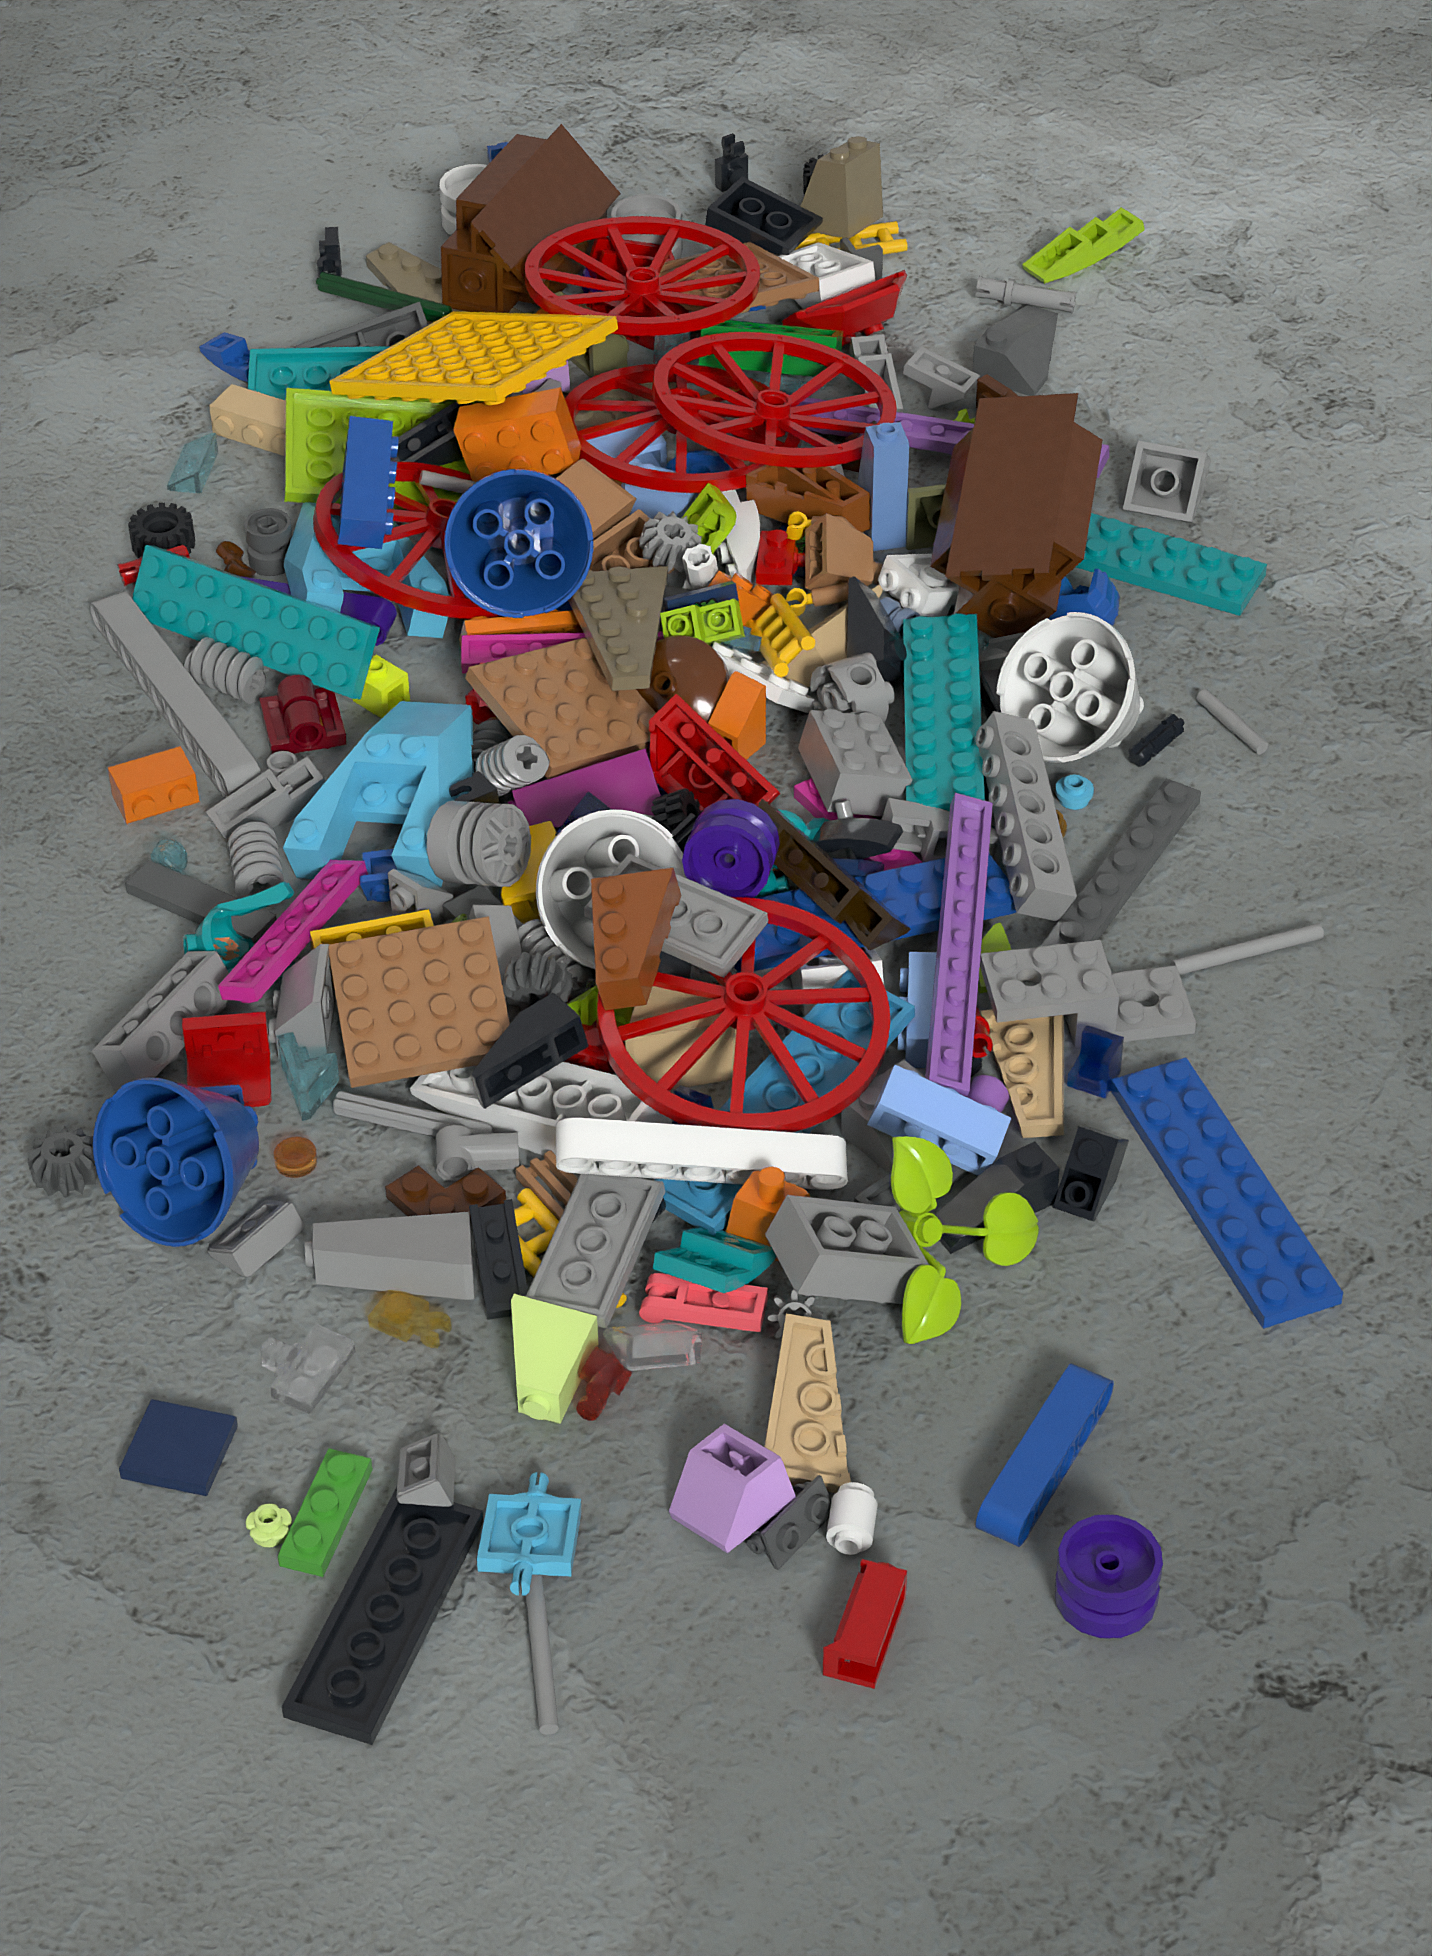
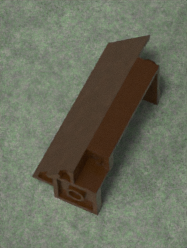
M562 124L548 139L516 134L456 198V230L441 246L442 304L449 305L452 309L467 312L509 313L518 301L536 304L530 297L525 285V263L531 250L546 237L562 229L588 221L607 218V209L621 193ZM595 239L572 246L590 256ZM558 252L542 268L577 275L584 266ZM542 279L543 283L554 294L562 292L568 286L566 283Z
M1079 393L980 398L974 427L953 447L930 567L959 585L954 614H977L978 629L992 638L1027 632L1039 622L1053 615L1057 611L1062 579L1084 560L1103 440L1074 422Z

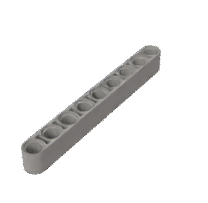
M123 591L90 603L91 616L98 631L225 799L259 776L261 771L254 757L130 595Z

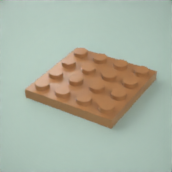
M751 242L743 243L753 252L760 266V287L755 300L741 313H746L750 311L751 307L760 305L774 306L778 304V301L788 298L803 299L807 294L819 291L818 277ZM705 253L665 262L659 273V278ZM725 255L676 282L743 271L733 259ZM743 282L680 293L727 299L742 286ZM680 304L684 307V309L692 312L708 308L703 306Z
M586 637L468 668L465 679L513 737L517 735L531 737L547 753L550 762L545 776L548 779L642 749H646V752L650 751L649 720L656 712L636 689L611 690Z
M489 916L329 945V957L351 1088L476 1066L510 1025Z

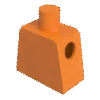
M766 1167L761 1171H754L733 1200L726 1232L771 1247L765 1233L786 1196L810 1197V1195L804 1188L786 1182L784 1172L777 1167Z

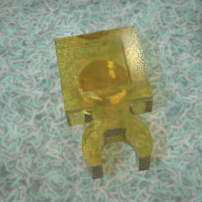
M388 1290L368 1315L369 1327L406 1343L415 1334L420 1336L421 1342L430 1348H438L440 1345L439 1334L431 1330L441 1329L448 1333L452 1330L451 1318L447 1314L437 1311L430 1312L428 1301L401 1291Z

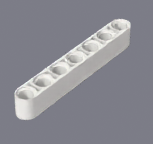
M566 1118L556 1123V1168L563 1172L744 1185L752 1172L761 1171L766 1167H777L784 1172L786 1182L804 1189L833 1190L844 1187L848 1182L846 1141L839 1136L592 1118Z

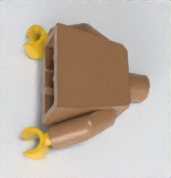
M799 511L793 512L789 516V526L786 530L788 538L800 540L805 536V588L812 592L806 594L804 590L794 588L787 594L786 601L797 600L801 603L791 605L797 616L803 614L806 605L809 604L819 607L848 600V580L851 577L855 576L866 586L870 584L879 585L878 577L883 564L873 561V541L869 536L856 530L845 517L832 516L826 513L824 516H813L812 520H807L806 515Z

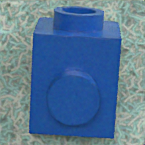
M394 849L362 853L368 875L360 876V885L367 901H391L388 872L392 869H397L391 856Z

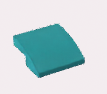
M699 1227L683 1230L679 1248L655 1252L653 1269L721 1293H727L751 1282L767 1269L777 1256L770 1246L721 1230L716 1231L715 1236L709 1234L708 1229Z

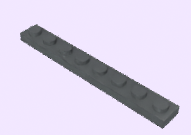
M1166 778L1040 947L1099 940L1198 806L1201 791Z

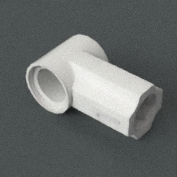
M698 544L696 547L687 548L682 557L686 573L683 588L697 590L708 587L718 572L716 557L712 554L711 547Z

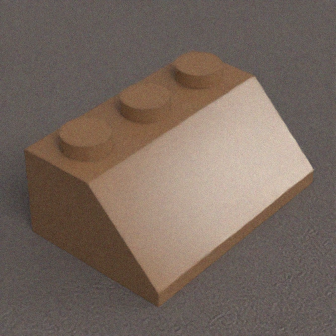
M638 509L593 541V557L589 570L606 571L612 567H626L628 569L653 567V560L643 559V549L639 547L642 529L649 517Z

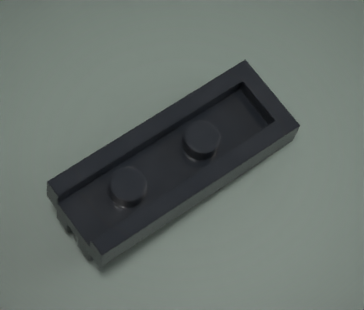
M512 1199L503 1200V1204L478 1207V1204L469 1205L487 1320L512 1316L511 1299L513 1295L517 1294L526 1297L528 1292Z

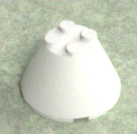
M1069 612L1066 616L1053 620L1045 619L1030 628L1016 642L1006 657L997 684L996 694L1000 695L1001 713L1034 720L1045 762L1063 763L1074 761L1104 748L1118 746L1132 731L1144 707L1143 699L1139 696L1132 654L1123 636L1106 621L1087 613Z
M604 810L578 818L566 826L553 839L543 855L536 881V900L545 930L564 954L575 962L595 970L593 921L585 918L584 907L592 899L591 879L611 876L628 854L664 869L674 868L675 874L686 878L682 864L683 853L672 838L673 835L661 824L645 815L627 810Z

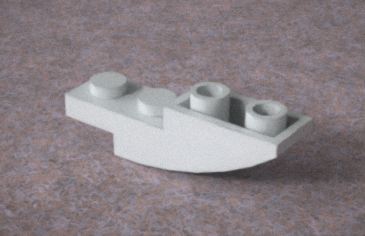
M736 490L723 491V495L734 507L737 518L733 529L717 549L718 560L720 564L726 565L725 571L727 575L733 577L735 573H738L749 580L754 586L760 542L758 509L755 500L740 502Z

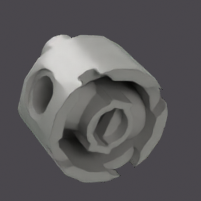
M871 653L854 655L819 666L812 673L810 689L811 692L817 691L819 699L812 702L814 710L825 711L827 709H834L849 714L867 712L881 716L883 722L886 721L889 710L888 704L893 703L895 699L894 691L889 682H884L877 668L875 658Z

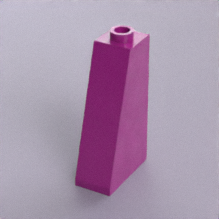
M642 749L513 790L514 800L508 801V804H513L523 812L529 826L551 821L555 829H561L578 818L604 810H627L655 816L651 812V806H654L652 802L656 797L660 796L646 749Z

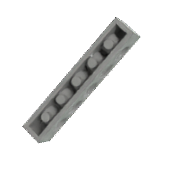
M993 711L985 724L979 727L976 734V745L983 759L982 772L986 778L989 802L993 803L992 809L996 822V833L999 835L1003 852L1002 859L1006 865L1010 883L1009 889L1013 896L1016 913L1059 921L1077 898L1035 722L1031 719Z

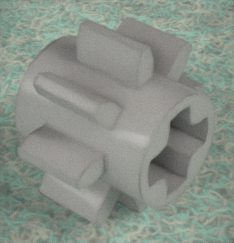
M792 1288L791 1298L784 1300L778 1295L774 1297V1301L780 1307L779 1312L769 1313L768 1320L779 1321L780 1327L777 1329L776 1338H780L783 1335L787 1313L785 1309L788 1307L794 1311L802 1307L805 1309L803 1313L805 1317L823 1318V1312L812 1311L811 1309L815 1296H808L804 1300L798 1297V1294Z

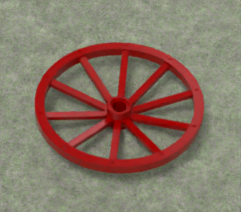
M613 217L567 227L538 243L531 250L525 263V285L534 302L549 314L616 316L618 330L612 334L632 336L672 335L712 327L743 312L750 306L758 294L760 266L757 258L746 245L731 235L715 228L695 222L665 217ZM653 234L664 235L665 238L648 268L636 267L621 235ZM609 236L624 267L626 277L572 245ZM678 238L692 240L714 248L659 278V273ZM561 252L609 281L542 267L551 257ZM725 255L733 259L743 271L676 282ZM542 279L602 290L604 292L557 296L547 288ZM743 282L742 286L727 299L680 293ZM624 300L607 314L577 306L579 304ZM661 301L708 308L676 315ZM630 310L639 313L654 311L660 317H631L624 315Z
M729 332L689 340L674 347L660 359L655 368L652 384V397L659 413L681 434L721 454L770 466L815 468L835 466L861 459L864 435L836 445L804 427L864 434L865 427L882 423H895L897 406L894 395L884 380L872 369L836 349L809 340L780 334ZM728 352H773L769 390L759 392ZM714 354L748 398L684 365L697 358ZM783 354L800 357L827 366L825 370L790 396L780 391ZM674 373L735 405L671 394L668 381ZM840 373L858 383L868 392L797 406ZM876 403L881 418L877 424L813 417L811 415ZM682 407L742 418L707 426L688 414ZM753 428L757 434L765 437V445L742 440L726 433ZM788 432L816 448L776 446V438L782 437Z
M658 363L628 366L601 373L579 384L565 398L581 444L579 460L585 459L611 479L641 488L677 493H701L705 486L710 483L723 492L746 487V474L764 466V464L758 463L747 466L740 459L717 452L733 470L715 473H686L687 437L672 427L659 413L652 397V389L640 385L653 382L655 368ZM684 365L724 387L747 397L726 370L700 365ZM674 373L668 381L676 382V388L670 389L671 394L714 402L726 401L713 393L700 396L697 391L687 388V383L692 382ZM749 378L759 392L769 390V386ZM620 388L650 401L592 399L608 391ZM682 407L688 414L705 425L729 421L722 417L742 418ZM579 410L644 412L579 431L574 422ZM657 421L616 458L599 451L586 441ZM749 428L731 432V434L748 441L765 445V437ZM666 430L676 434L675 473L646 469L628 464ZM786 432L787 438L785 442L776 440V446L801 448L802 440Z
M397 462L395 481L415 482L428 506L395 492L394 504L409 511L387 509V512L394 513L393 521L406 522L408 524L393 527L391 535L384 534L383 543L420 533L421 539L389 577L373 569L352 553L367 547L338 544V535L333 527L331 515L340 516V504L335 502L342 495L343 472L333 477L322 488L314 510L313 529L325 554L348 577L375 594L422 612L462 619H472L478 616H485L487 618L505 617L489 612L469 598H465L464 593L451 575L445 553L444 539L446 526L456 502L438 498L433 487L419 484L422 470L472 481L470 474L425 463ZM431 546L443 549L451 596L423 591L401 583Z
M731 897L767 912L768 924L798 932L813 941L763 977L754 973L755 939L742 955L741 972L734 975L729 972L724 978L709 972L721 985L660 972L656 974L653 984L655 987L714 1000L617 1027L614 1009L605 1011L598 992V1035L610 1066L625 1086L641 1101L660 1114L683 1125L792 1133L810 1128L842 1112L856 1101L875 1078L883 1062L890 1030L888 996L879 973L865 952L850 937L824 919L794 906L771 900ZM825 949L831 951L850 969L862 987L770 990ZM868 1002L872 1018V1036L869 1046L866 1050L777 1005ZM720 1014L657 1083L635 1063L622 1042L627 1039ZM767 1018L858 1062V1066L840 1085L819 1098ZM729 1027L736 1029L730 1112L704 1107L670 1092ZM757 1029L805 1103L804 1105L776 1112L743 1113L749 1030Z

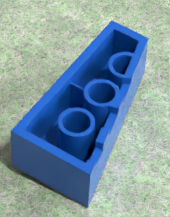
M356 416L349 417L342 474L338 544L382 549L384 534H392L394 513L387 512V509H393L395 487H389V483L395 484L397 462L390 461V458H397L399 437L392 436L393 421Z

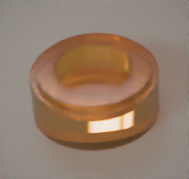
M290 1137L281 1141L274 1150L277 1171L290 1178H299L310 1174L317 1165L316 1147L313 1142L303 1137Z

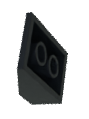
M741 177L708 207L705 225L729 234L742 243L751 242L772 254L789 255L822 224L823 218Z

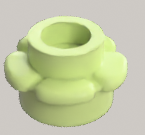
M263 1504L255 1512L253 1511L247 1516L246 1528L250 1530L251 1538L262 1547H275L283 1543L289 1533L288 1525L292 1523L291 1514L285 1508L279 1509L276 1504Z

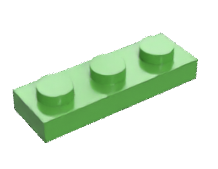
M328 1448L278 1554L280 1567L320 1577L324 1576L373 1470L371 1458Z

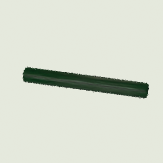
M322 272L320 277L316 279L318 290L321 292L391 311L420 302L426 319L431 322H435L452 312V308L449 305L327 272Z

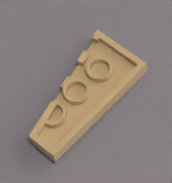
M993 1009L980 1010L981 1016L985 1017L989 1023V1036L993 1043L992 1051L1004 1086L1008 1090L1009 1101L1022 1138L1064 1135V1015L996 1023Z
M786 1313L764 1447L782 1458L792 1486L798 1483L804 1484L806 1481L812 1482L817 1475H820L823 1478L827 1491L836 1493L841 1485L850 1483L851 1479L850 1472L848 1473L846 1440L842 1428V1408L837 1388V1369L831 1321Z

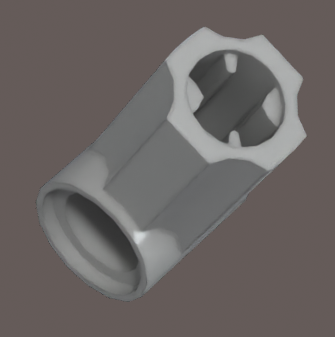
M452 1125L444 1127L436 1135V1171L446 1181L456 1182L478 1167L481 1170L516 1169L519 1167L518 1132L472 1134L466 1127Z

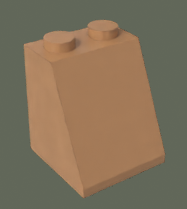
M585 459L578 460L556 478L577 496L585 508L592 527L593 541L627 518L637 499Z

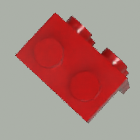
M266 1011L182 1018V1030L187 1055V1085L196 1088L240 1085L244 1106L259 1107L271 1103V1053Z

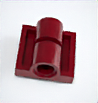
M304 675L288 676L278 685L277 695L259 698L260 710L271 754L279 751H288L295 754L347 745L346 733L335 692L325 688L315 689L309 677Z

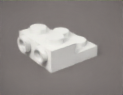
M932 554L887 555L878 581L884 591H889L892 597L900 600L903 608H910L918 612L920 616L940 617L947 616L951 605L956 606L959 585L930 567Z

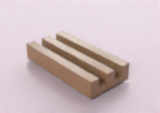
M550 1150L544 1153V1160L540 1161L536 1157L530 1160V1167L525 1168L524 1165L517 1167L516 1179L525 1188H530L560 1221L564 1209L535 1177L539 1176L552 1190V1194L565 1205H567L578 1179L573 1173L563 1172L556 1168V1155Z

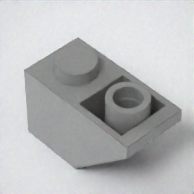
M392 869L388 872L392 916L429 909L433 925H442L444 922L443 904L453 899L451 893L425 877L397 869Z

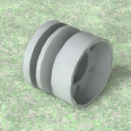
M448 801L438 808L431 819L427 832V854L430 866L435 875L447 883L509 887L517 882L526 870L531 853V834L528 821L523 812L513 804Z

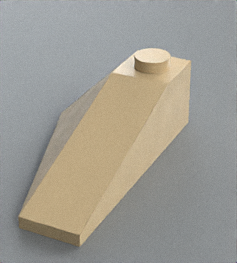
M880 584L871 589L880 598L883 592ZM848 603L824 618L822 622L808 629L815 639L814 648L811 650L803 649L787 664L789 671L783 678L786 680L792 679L809 687L812 673L817 667L847 658ZM765 659L759 663V665L763 663L769 666Z

